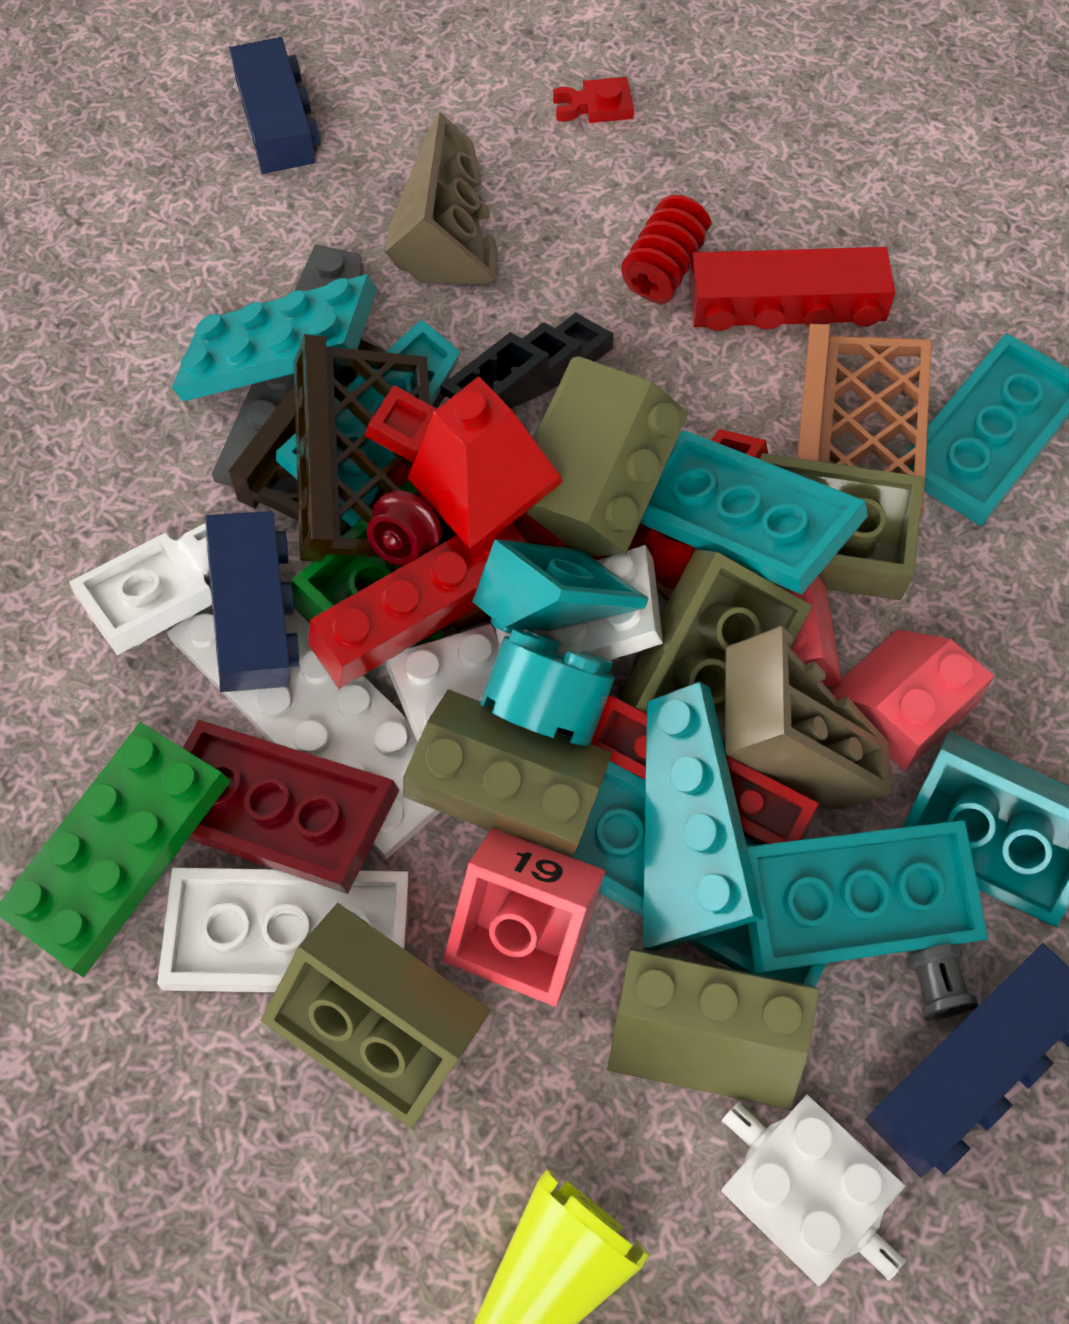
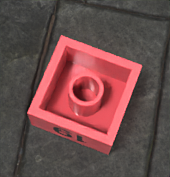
M492 828L468 862L443 962L557 1007L577 966L606 870Z

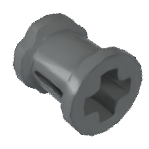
M945 944L930 947L914 953L906 959L909 970L916 971L925 998L926 1005L922 1008L925 1020L931 1021L961 1015L978 1007L976 996L967 992L957 961L962 957L959 945Z

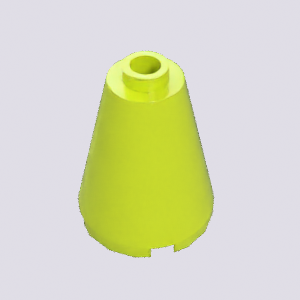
M546 1169L537 1181L473 1324H578L640 1271L651 1254L638 1240L632 1245L622 1237L618 1231H622L624 1227L571 1183L566 1181L559 1191L555 1189L558 1184L556 1174L550 1169Z

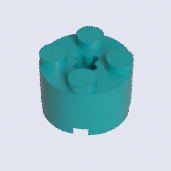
M512 629L511 635L504 636L481 697L480 705L482 707L494 706L493 714L528 730L554 738L560 727L574 732L570 743L583 746L590 745L615 677L610 674L613 662L582 650L580 653L567 650L566 654L558 651L561 641L533 630L524 632Z

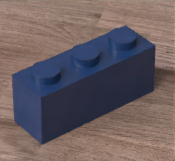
M282 37L229 47L236 83L261 174L315 164L313 147L321 146L320 136L315 118L306 119V115L311 114L305 85L299 87L296 85V83L302 82L296 54L287 55Z
M273 511L205 515L220 692L288 687L290 667H299V647L297 633L286 634L284 615L294 614L291 581L281 582L279 564H288L286 531H275Z

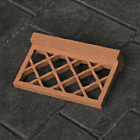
M810 324L797 458L830 463L831 459L835 464L856 467L855 464L873 452L888 466L883 471L924 477L920 516H922L932 339L830 336V325ZM838 355H861L868 363L854 373H851L838 362ZM897 356L920 357V365L905 375L901 374L889 362ZM876 371H880L893 384L876 395L862 381ZM838 377L841 380V382L836 385V379ZM919 380V384L917 387L913 383ZM849 390H852L866 403L848 414L835 403V400ZM903 391L917 403V406L901 417L886 403ZM876 411L891 425L877 435L872 436L859 422ZM833 417L838 421L835 425H833ZM915 421H916V429H915L913 426H911V424L914 423ZM848 430L863 445L845 457L831 442ZM899 433L915 445L914 449L900 459L883 445ZM913 463H914V472L908 468V467H909L910 465H912Z

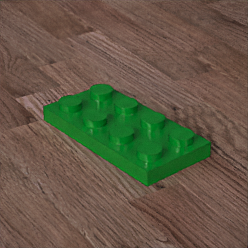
M139 722L0 901V918L63 965L84 978L231 781L219 770L142 722Z

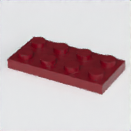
M202 720L197 721L182 747L222 772L231 781L190 835L189 840L346 894L349 893L400 791L393 779Z

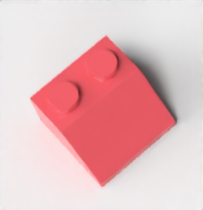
M897 629L841 679L842 683L835 684L829 691L837 700L848 697L888 740L889 757L906 772L945 736L948 730L950 731L979 704L994 675L952 639Z

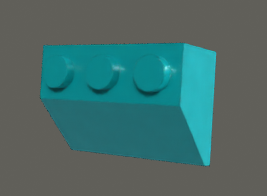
M948 730L902 828L965 820L979 891L1057 928L1069 906V786Z

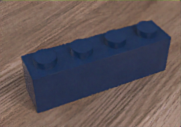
M1042 943L865 1119L920 1178L934 1167L945 1175L971 1149L962 1138L977 1123L985 1131H988L1013 1106L1004 1095L1018 1081L1027 1089L1030 1088L1054 1064L1045 1053L1058 1040L1069 1047V966Z

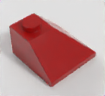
M479 376L433 412L408 475L411 484L473 554L563 483L557 470L514 412Z

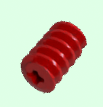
M670 195L661 199L646 222L645 227L638 235V239L630 248V252L622 261L621 273L624 282L631 291L646 300L660 305L668 303L673 298L674 292L681 284L683 276L690 269L692 252H698L706 242V231L712 225L710 216L702 205L684 195Z

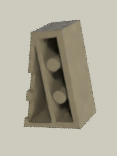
M783 626L726 647L725 754L828 809L840 810L891 795L888 740L848 697L836 699L821 682L825 680V671L816 662L805 665L790 649L789 645L792 644L793 636Z

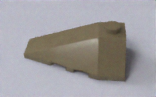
M441 112L432 120L389 224L385 253L397 268L407 271L419 282L488 285L495 280L498 250L495 238L487 235L483 239L479 220L488 219L490 215L488 206L480 202L477 193L473 189L482 183L474 145Z

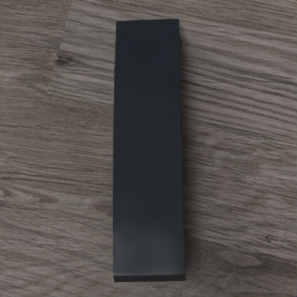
M576 312L556 328L543 322L524 338L509 332L441 385V394L451 399L479 376L509 408H514L559 386L572 358L579 356L596 362L613 349L614 333Z

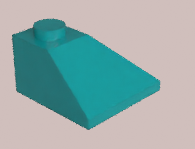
M495 539L472 602L491 617L490 623L494 627L511 634L512 629L524 631V629L551 631L645 609L649 598L581 549Z

